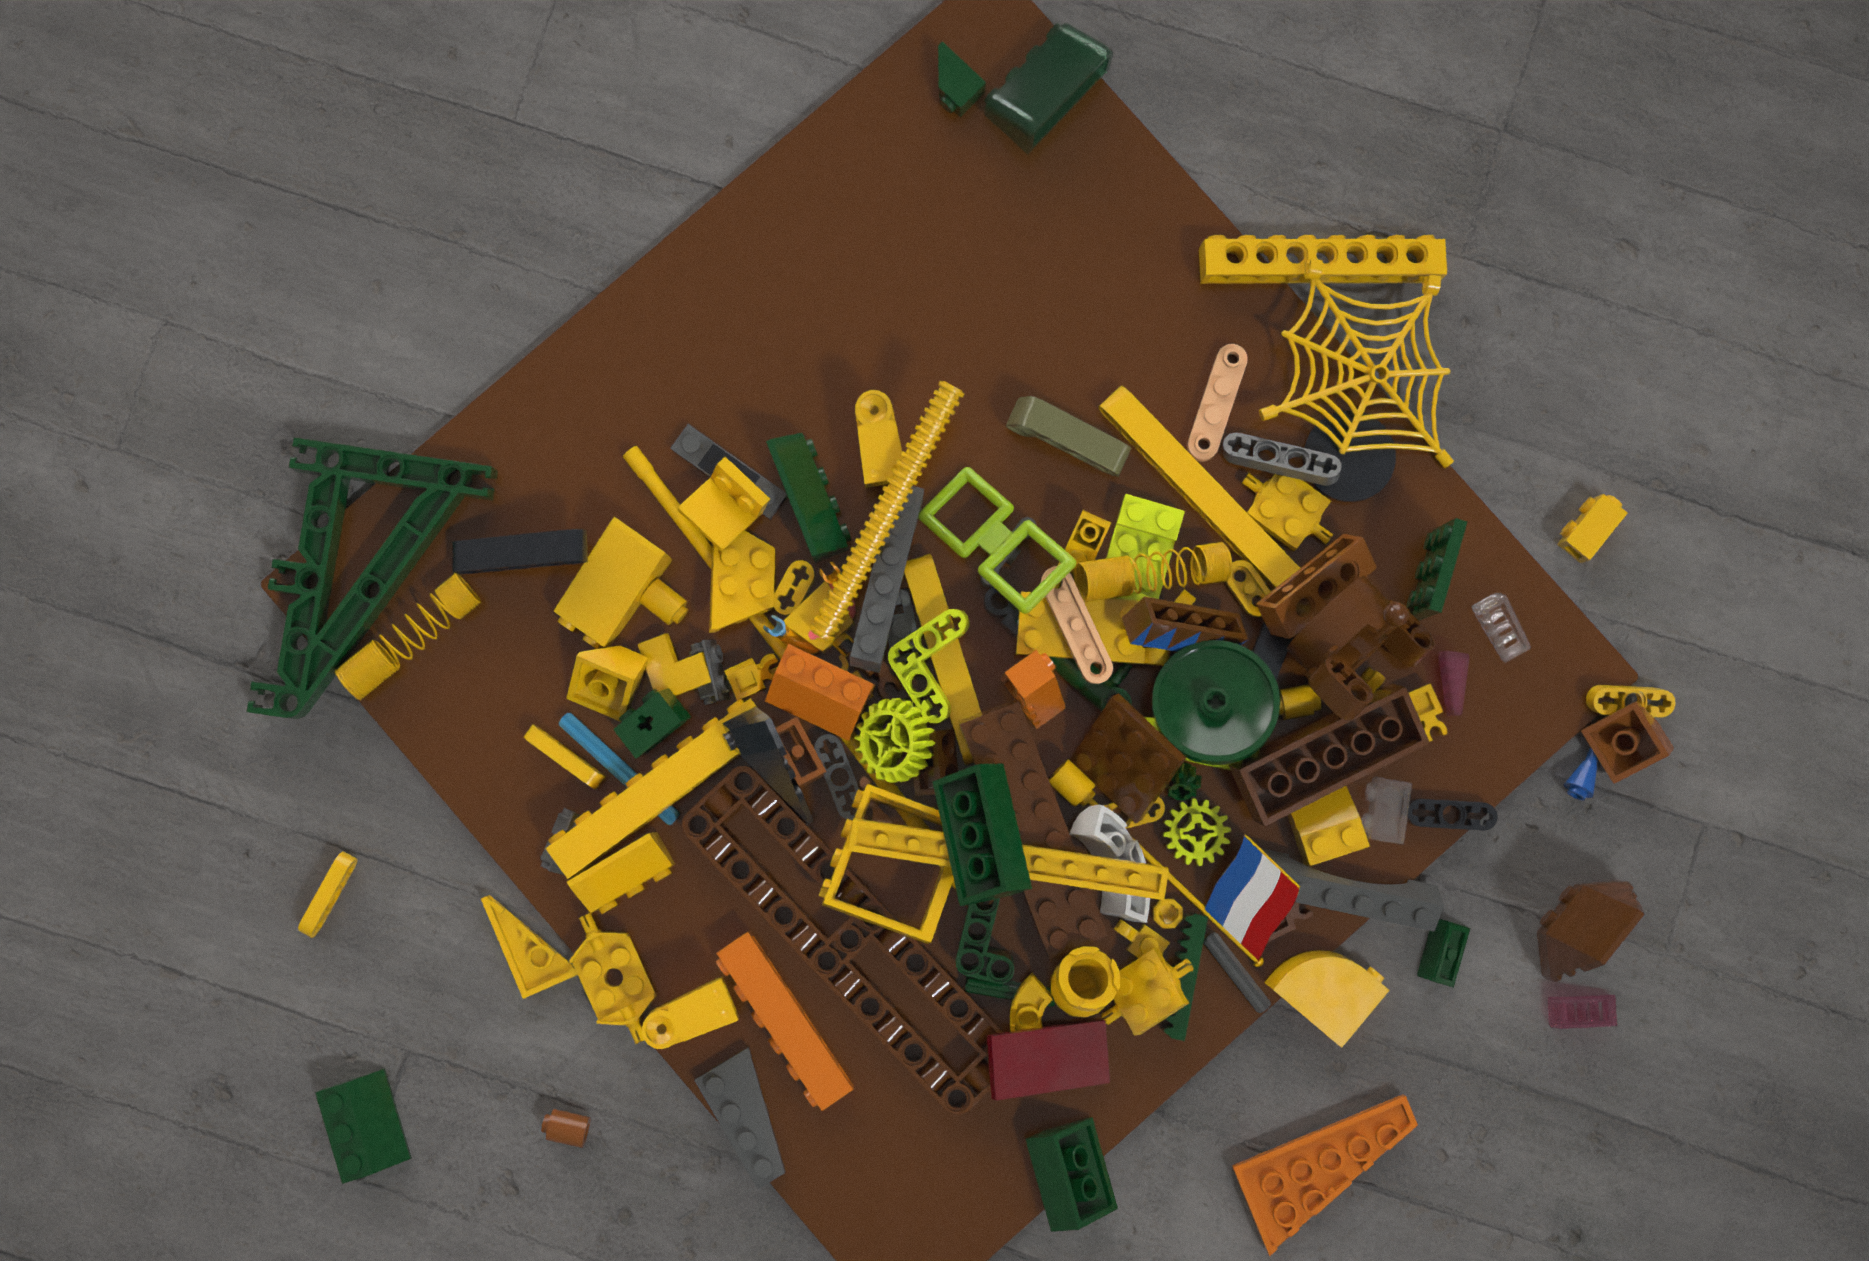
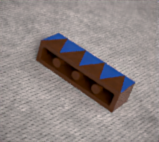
M1143 597L1122 617L1129 642L1134 645L1178 652L1191 644L1202 641L1221 640L1242 645L1248 640L1238 613Z

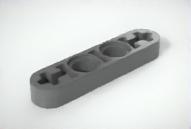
M1243 433L1229 434L1223 441L1222 454L1232 464L1327 486L1336 483L1340 477L1341 462L1336 456ZM1235 445L1241 446L1238 452L1232 451ZM1250 447L1253 448V456H1248ZM1263 450H1269L1274 453L1275 457L1272 460L1264 461L1259 458L1258 453ZM1293 457H1299L1304 460L1305 465L1300 468H1294L1289 465L1288 460ZM1311 462H1315L1313 471L1310 470ZM1325 466L1331 467L1329 474L1323 473Z

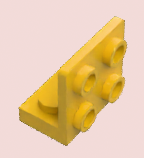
M724 457L717 463L711 477L679 506L678 512L720 551H723L763 514L770 498L731 461Z

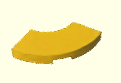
M1033 973L1021 983L1013 998L1010 1010L1011 1032L1043 1027V1012L1052 1001V994Z

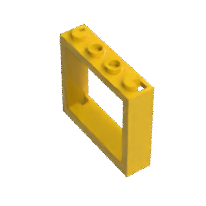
M869 784L865 786L863 791L857 790L851 806L856 808L854 818L864 819L870 800H874L942 826L939 810ZM847 819L841 833V837L846 838L842 850L836 848L830 866L835 868L831 880L825 878L819 896L824 898L822 905L926 944L931 943L954 879L951 867H941L920 929L835 899L851 855V851H848L853 820Z

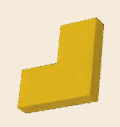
M669 633L638 644L641 655L648 657L646 671L653 690L657 689L659 692L669 688L675 696L712 683L704 652L678 661Z

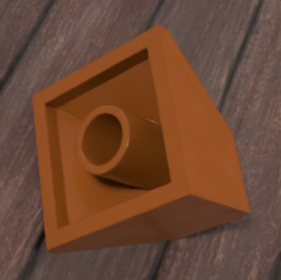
M1638 701L1581 730L1613 784L1666 758L1674 749L1658 721Z

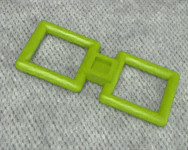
M965 467L920 511L919 520L962 558L968 557L980 546L990 556L978 567V573L1020 612L1027 614L1076 566V560L1031 520L1024 521L1012 533L1002 522L1013 512V504L972 468ZM969 482L999 509L963 543L933 515ZM1029 535L1058 560L1060 564L1024 598L999 576L994 569Z

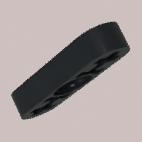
M1414 799L1406 805L1404 810L1408 823L1416 827L1486 831L1493 828L1498 819L1496 809L1492 805L1483 802ZM1419 804H1422L1423 810L1435 811V817L1423 816L1421 822H1419L1418 816H1414L1412 812L1413 809H1418ZM1450 805L1457 808L1459 812V818L1453 824L1447 823L1443 818L1444 809ZM1481 808H1483L1485 814H1489V819L1484 820L1482 825H1480V820L1466 819L1467 813H1480Z

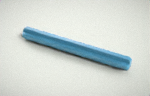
M567 713L561 718L558 723L559 726L621 783L626 786L625 783L637 775L628 764L572 713ZM671 805L658 816L666 824L671 825L678 819L680 812Z

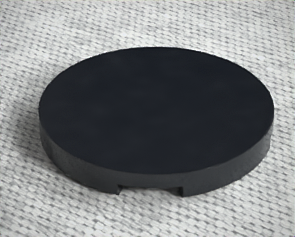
M1342 411L1352 423L1355 416L1352 411ZM1338 413L1331 414L1347 433L1349 427ZM1326 417L1322 419L1320 423L1327 427L1343 443L1344 438L1335 425ZM1377 419L1360 421L1355 432L1387 429ZM1317 426L1307 436L1304 446L1306 449L1334 455L1340 460L1341 473L1336 483L1329 486L1316 483L1311 484L1325 497L1341 502H1360L1374 496L1385 487L1395 468V449H1372L1340 454V448ZM1391 435L1354 437L1351 439L1349 446L1394 444ZM1311 462L1310 464L1311 471H1313L1315 462ZM1325 466L1323 473L1329 474L1331 467Z

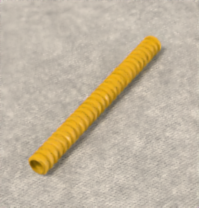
M939 381L938 385L940 388L934 390L933 394H935L934 399L930 398V407H925L924 411L926 414L924 417H920L921 424L915 426L917 431L915 434H911V443H906L907 450L906 452L902 451V460H897L896 464L898 467L892 470L893 477L887 479L889 484L883 487L882 490L885 492L883 495H879V503L874 504L873 508H875L874 513L870 512V520L865 521L864 525L866 528L865 530L861 529L860 539L856 538L855 543L857 545L851 548V556L847 555L846 560L848 562L842 565V573L837 574L839 579L837 582H833V590L828 591L829 598H825L823 601L825 606L819 608L820 615L815 616V625H810L812 633L827 641L835 640L834 633L839 632V624H843L845 621L843 616L848 615V607L853 606V597L857 598V590L862 589V580L866 581V573L871 572V563L876 562V554L880 555V546L885 545V537L890 536L889 529H893L895 526L893 524L894 520L899 519L898 512L903 511V503H907L909 500L907 498L908 493L912 494V486L918 483L916 480L917 476H921L923 474L921 472L922 467L926 468L927 463H925L926 459H930L932 457L930 454L931 450L936 449L935 442L940 441V433H944L946 430L944 428L945 423L949 424L950 419L948 418L950 414L954 415L955 413L953 410L954 406H958L960 404L958 402L959 397L963 398L964 396L962 390L945 381Z

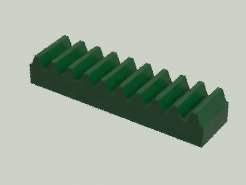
M1192 912L1183 915V920L1188 922V926L1180 927L1179 931L1184 933L1186 938L1178 939L1177 943L1184 947L1183 951L1175 952V956L1180 958L1181 962L1184 959H1188L1191 962L1190 965H1193L1194 968L1193 971L1179 978L1181 989L1189 1004L1167 1017L1166 1020L1170 1022L1168 1025L1161 1026V1030L1171 1039L1185 1041L1208 921V916Z

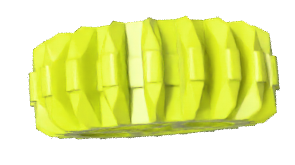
M900 698L882 699L877 704L869 706V712L861 714L864 722L856 725L861 732L860 735L854 737V739L860 741V747L855 751L863 754L859 763L868 764L867 772L870 774L876 773V779L886 780L889 783L906 782L910 778L920 775V770L928 767L925 759L933 756L928 748L936 743L933 740H929V734L934 729L927 728L926 726L930 718L927 716L921 717L923 708L913 707V702L909 700L903 701ZM890 716H893L892 721L883 729L882 726ZM903 752H906L905 759L897 765V759L901 758Z

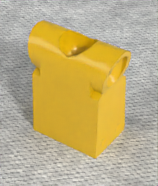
M869 390L864 392L855 404L865 488L889 484L887 479L893 477L892 470L897 469V460H902L903 458L901 456L902 448L891 401L885 393L878 390Z
M723 976L652 1010L644 1020L641 1031L643 1039L649 1046L656 1049H664L739 1020V1015Z

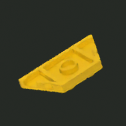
M747 531L742 532L723 551H720L712 544L710 633H715L733 623L737 624L745 621L753 615L768 612L774 607L775 548Z

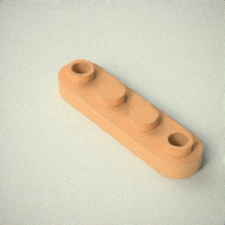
M1225 345L1216 356L1187 442V451L1196 461H1208L1218 451L1247 365V354L1239 345ZM1229 354L1235 355L1237 363L1232 364L1228 362L1227 356ZM1206 440L1209 444V448L1205 450L1201 449L1198 445V441Z
M1054 566V567H1051V568L1047 569V570L1045 571V573L1042 575L1040 583H1041L1057 566ZM1069 572L1061 580V587L1059 589L1053 588L1045 598L1082 677L1091 684H1100L1111 676L1113 664ZM1092 663H1098L1101 666L1099 674L1091 672L1090 666Z

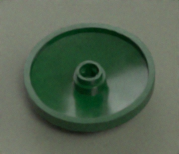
M1209 640L1194 643L1181 649L1163 665L1153 688L1152 710L1159 732L1186 758L1203 764L1225 765L1244 760L1257 752L1267 742L1273 733L1279 716L1280 694L1273 673L1258 655L1236 643Z

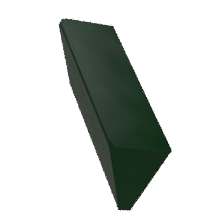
M1439 919L1435 931H1429L1417 976L1454 988L1471 928Z

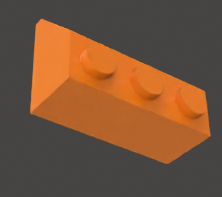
M788 644L774 673L765 702L850 741L876 685Z

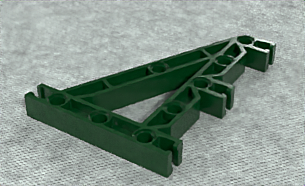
M294 437L292 446L299 449V453L306 454L307 449L317 451L316 462L314 464H305L298 462L297 457H290L289 468L299 473L319 475V477L309 484L298 550L307 562L298 563L273 559L271 567L279 570L278 573L285 574L286 568L297 571L295 584L293 586L277 583V579L270 578L268 583V590L300 596L288 605L277 673L286 685L280 686L252 681L250 690L258 691V695H264L265 690L275 692L273 708H263L262 705H255L256 701H248L246 712L290 719L305 717L336 676L335 669H338L340 665L347 661L464 497L493 501L495 489L483 487V490L470 488V485L472 483V475H485V478L497 479L498 471L495 468L486 465ZM338 453V464L329 468V457ZM399 462V473L395 476H389V466ZM460 471L461 479L458 484L449 485L448 478L450 474ZM350 480L425 491L415 499L326 622ZM327 513L329 516L328 524L323 528H319V517ZM312 574H317L318 584L316 587L309 589L307 585L308 578ZM377 582L380 591L376 597L370 598L368 588L371 584ZM305 634L308 638V644L304 649L300 650L297 646V640L301 635ZM294 695L297 698L298 704L293 711H290L287 708V700L290 696Z

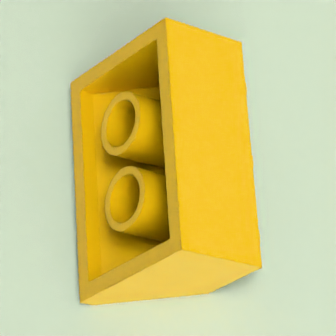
M652 832L567 881V884L590 913L599 910L602 915L618 905L615 901L617 898L626 894L629 899L645 889L642 885L644 882L653 878L656 883L670 875L671 871L669 868L676 863L658 832Z

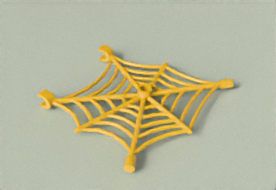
M1310 259V262H1305L1304 277L1305 279H1310L1307 306L1295 326L1289 331L1284 330L1281 333L1283 337L1288 339L1294 354V379L1290 392L1281 405L1275 406L1273 404L1259 409L1262 421L1274 418L1280 412L1303 418L1325 432L1340 448V454L1372 449H1410L1435 452L1436 455L1434 457L1443 468L1451 465L1454 460L1445 449L1441 450L1436 429L1438 392L1443 376L1450 374V369L1442 368L1431 346L1428 328V316L1432 297L1437 296L1439 293L1442 276L1429 275L1428 278L1423 277L1422 293L1424 295L1418 298L1394 304H1370L1353 300L1324 285L1320 281L1323 260ZM1316 286L1325 302L1317 323L1304 339L1294 333L1307 318L1312 307ZM1329 294L1352 305L1369 309H1395L1416 303L1419 304L1412 313L1396 319L1375 321L1358 318L1339 310ZM1329 306L1336 320L1330 334L1320 346L1310 340L1321 326ZM1424 307V337L1429 354L1436 366L1435 369H1426L1419 355L1415 340V321ZM1345 318L1357 323L1374 326L1408 321L1401 332L1387 336H1372L1351 329ZM1340 323L1346 332V336L1338 350L1333 352L1327 349L1326 346L1334 337ZM1409 330L1413 352L1421 369H1412L1406 356L1404 338ZM1357 337L1370 341H1387L1395 339L1392 346L1374 349L1363 347ZM1350 339L1357 352L1352 357L1347 358L1340 354ZM1296 342L1303 345L1308 354L1311 375L1308 387L1302 398L1289 402L1295 392L1300 375L1299 354L1294 343ZM1399 346L1407 370L1399 369L1396 350ZM1312 349L1321 353L1324 375L1319 392L1309 395L1316 375ZM1387 352L1378 365H1375L1367 354ZM1361 355L1362 359L1364 360L1367 366L1360 364L1355 360ZM1328 356L1337 360L1339 375L1337 385L1325 389L1329 375ZM1392 358L1395 370L1389 371L1386 366ZM1342 363L1346 364L1349 370L1348 381L1342 383L1344 375ZM1353 368L1364 372L1365 375L1353 379ZM1375 370L1379 373V379L1375 376ZM1438 375L1431 406L1432 438L1424 428L1422 399L1428 376ZM1410 376L1406 388L1405 401L1403 402L1397 395V384L1400 377ZM1415 376H1423L1418 391L1417 420L1408 408ZM1389 377H1394L1392 387L1386 381ZM1367 382L1369 385L1364 393L1358 385ZM1379 383L1392 398L1369 400L1376 384ZM1352 387L1359 393L1362 401L1358 409H1356L1351 399L1342 390ZM1337 393L1349 405L1355 415L1352 423L1342 410L1327 397L1328 395ZM1319 398L1324 400L1349 427L1348 432L1346 433L1339 422L1325 409L1312 401ZM1378 403L1396 404L1403 412L1377 413L1362 416L1366 406ZM1307 404L1322 413L1344 438L1343 443L1319 421L1291 408ZM1394 417L1408 418L1418 431L1370 430L1355 432L1360 421ZM1404 435L1424 438L1429 446L1392 443L1349 446L1354 437Z

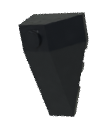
M755 706L722 723L726 733L722 734V737L730 751L735 750L808 824L813 822L814 820L801 789L796 783L792 784L791 780L796 775L784 757L787 752L772 719Z

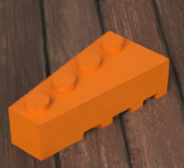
M1037 650L1007 670L1000 679L1013 698L1020 702L1023 712L1035 729H1038L1066 709L1056 676L1052 672L1056 667L1045 652L1040 655Z

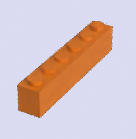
M751 930L717 952L716 954L719 959L716 960L718 967L725 976L729 974L732 976L737 984L733 987L736 994L743 1003L748 1000L754 1009L751 1013L754 1021L761 1029L766 1027L772 1036L768 1039L772 1048L778 1055L783 1053L789 1064L786 1065V1068L795 1081L800 1079L807 1088L803 1093L811 1106L815 1107L818 1105L821 1111H823L854 1089V1084Z

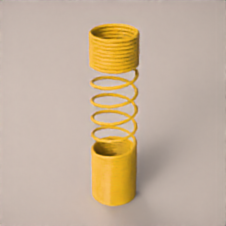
M1223 542L1196 545L1193 550L1183 547L1179 553L1173 549H1169L1164 555L1154 551L1150 557L1142 553L1138 554L1134 560L1129 556H1119L1079 562L1076 565L1074 581L1084 602L1130 596L1134 590L1137 594H1140L1142 591V578L1136 561L1139 557H1145L1147 559V583L1150 590L1155 592L1157 576L1151 558L1158 554L1163 558L1161 563L1162 582L1165 588L1169 590L1172 586V573L1166 556L1169 552H1174L1177 555L1176 577L1179 585L1185 587L1187 584V572L1180 555L1184 550H1189L1192 553L1190 561L1191 576L1196 585L1228 581L1232 574V557L1228 547ZM1179 559L1184 571V584L1181 583L1179 577ZM1164 562L1169 573V587L1166 585L1164 578ZM1149 566H1151L1154 576V589L1150 583ZM1135 568L1139 578V591L1135 585Z
M454 573L445 583H442L440 587L435 589V593L440 601L432 593H429V596L444 616L448 627L438 622L417 603V607L432 627L435 637L425 632L407 614H404L417 633L423 647L412 642L394 624L391 625L405 644L410 657L403 655L382 634H379V637L388 647L393 657L379 642L372 640L360 652L357 651L355 656L352 655L350 660L348 659L338 669H335L337 678L351 695L358 700H362L369 692H372L374 688H377L379 684L384 682L386 678H389L391 674L394 675V672L396 673V670L400 669L399 660L394 652L404 659L412 660V651L406 641L414 647L424 650L425 643L419 631L431 639H437L438 634L432 621L444 629H450V622L444 610L461 620V618H464L466 614H469L471 610L476 608L478 604H481L477 594L459 574Z

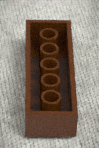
M1390 684L1374 692L1372 701L1353 720H1344L1335 713H1332L1259 749L1244 760L1231 763L1228 766L1253 821L1267 826L1430 744L1406 687Z

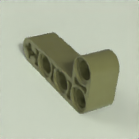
M1032 396L1018 398L1006 424L1008 429L1025 437H1037L1100 471L1119 477L1132 449L1124 442Z

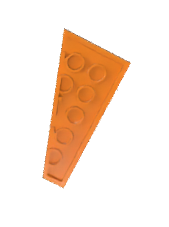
M1404 1094L1232 1165L1269 1256L1287 1238L1296 1234L1300 1230L1299 1228L1313 1215L1316 1216L1348 1188L1356 1177L1374 1165L1373 1162L1387 1150H1391L1418 1126L1407 1097Z

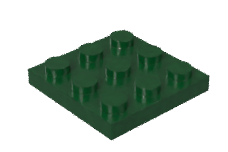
M1454 518L1435 528L1432 533L1428 532L1423 549L1427 550L1424 562H1419L1415 573V579H1418L1416 591H1411L1406 605L1410 609L1409 612L1417 620L1420 621L1442 613L1468 521Z

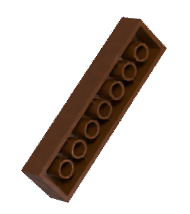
M1014 699L958 721L974 765L1004 763L1022 844L1076 853L1020 702ZM1030 880L1032 889L1023 891L1049 959L1108 937L1090 889Z

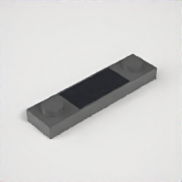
M687 424L670 448L709 477H711L717 463L726 457L770 498L762 514L769 520L772 519L788 497L786 492L689 424Z

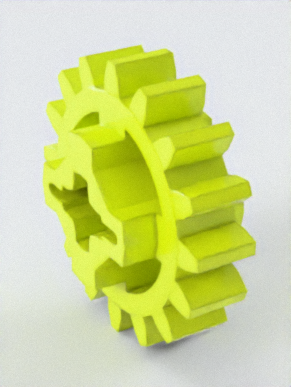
M1196 798L1191 799L1190 806L1188 807L1183 801L1179 802L1180 811L1171 809L1169 812L1173 816L1172 821L1164 820L1163 822L1166 826L1170 827L1169 831L1162 833L1163 837H1168L1171 840L1166 845V848L1176 849L1173 855L1175 859L1184 855V864L1187 865L1192 862V859H1195L1197 866H1202L1203 858H1206L1210 863L1215 862L1213 854L1223 855L1224 851L1220 848L1221 844L1230 843L1227 838H1224V833L1230 832L1231 828L1223 827L1222 824L1228 819L1227 815L1218 816L1217 813L1220 807L1215 805L1209 809V800L1206 799L1203 800L1201 806H1198ZM1201 812L1209 815L1215 825L1207 824L1203 820ZM1188 813V821L1182 828H1177L1180 819ZM1196 823L1198 828L1210 830V832L1199 835L1198 841H1196L1195 836L1183 834V832H1189V830L1194 829ZM1216 836L1213 845L1208 850H1206V842L1211 837ZM1178 839H1185L1190 844L1192 853L1185 850L1178 842Z

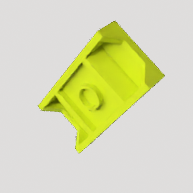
M1125 494L1106 559L1129 556L1134 560L1138 554L1143 553L1150 557L1154 551L1164 555L1169 549L1174 548L1185 511ZM1169 552L1166 556L1168 564L1170 562L1172 552ZM1158 554L1151 558L1157 576L1155 592L1150 590L1147 583V559L1139 557L1136 564L1142 578L1141 593L1137 594L1134 590L1130 596L1111 599L1140 601L1143 597L1159 599L1163 586L1161 577L1163 558ZM1164 562V578H1165L1166 572H1167V566H1166V564H1165V562ZM1149 566L1150 583L1154 589V576L1152 568ZM1135 568V585L1139 591V578Z

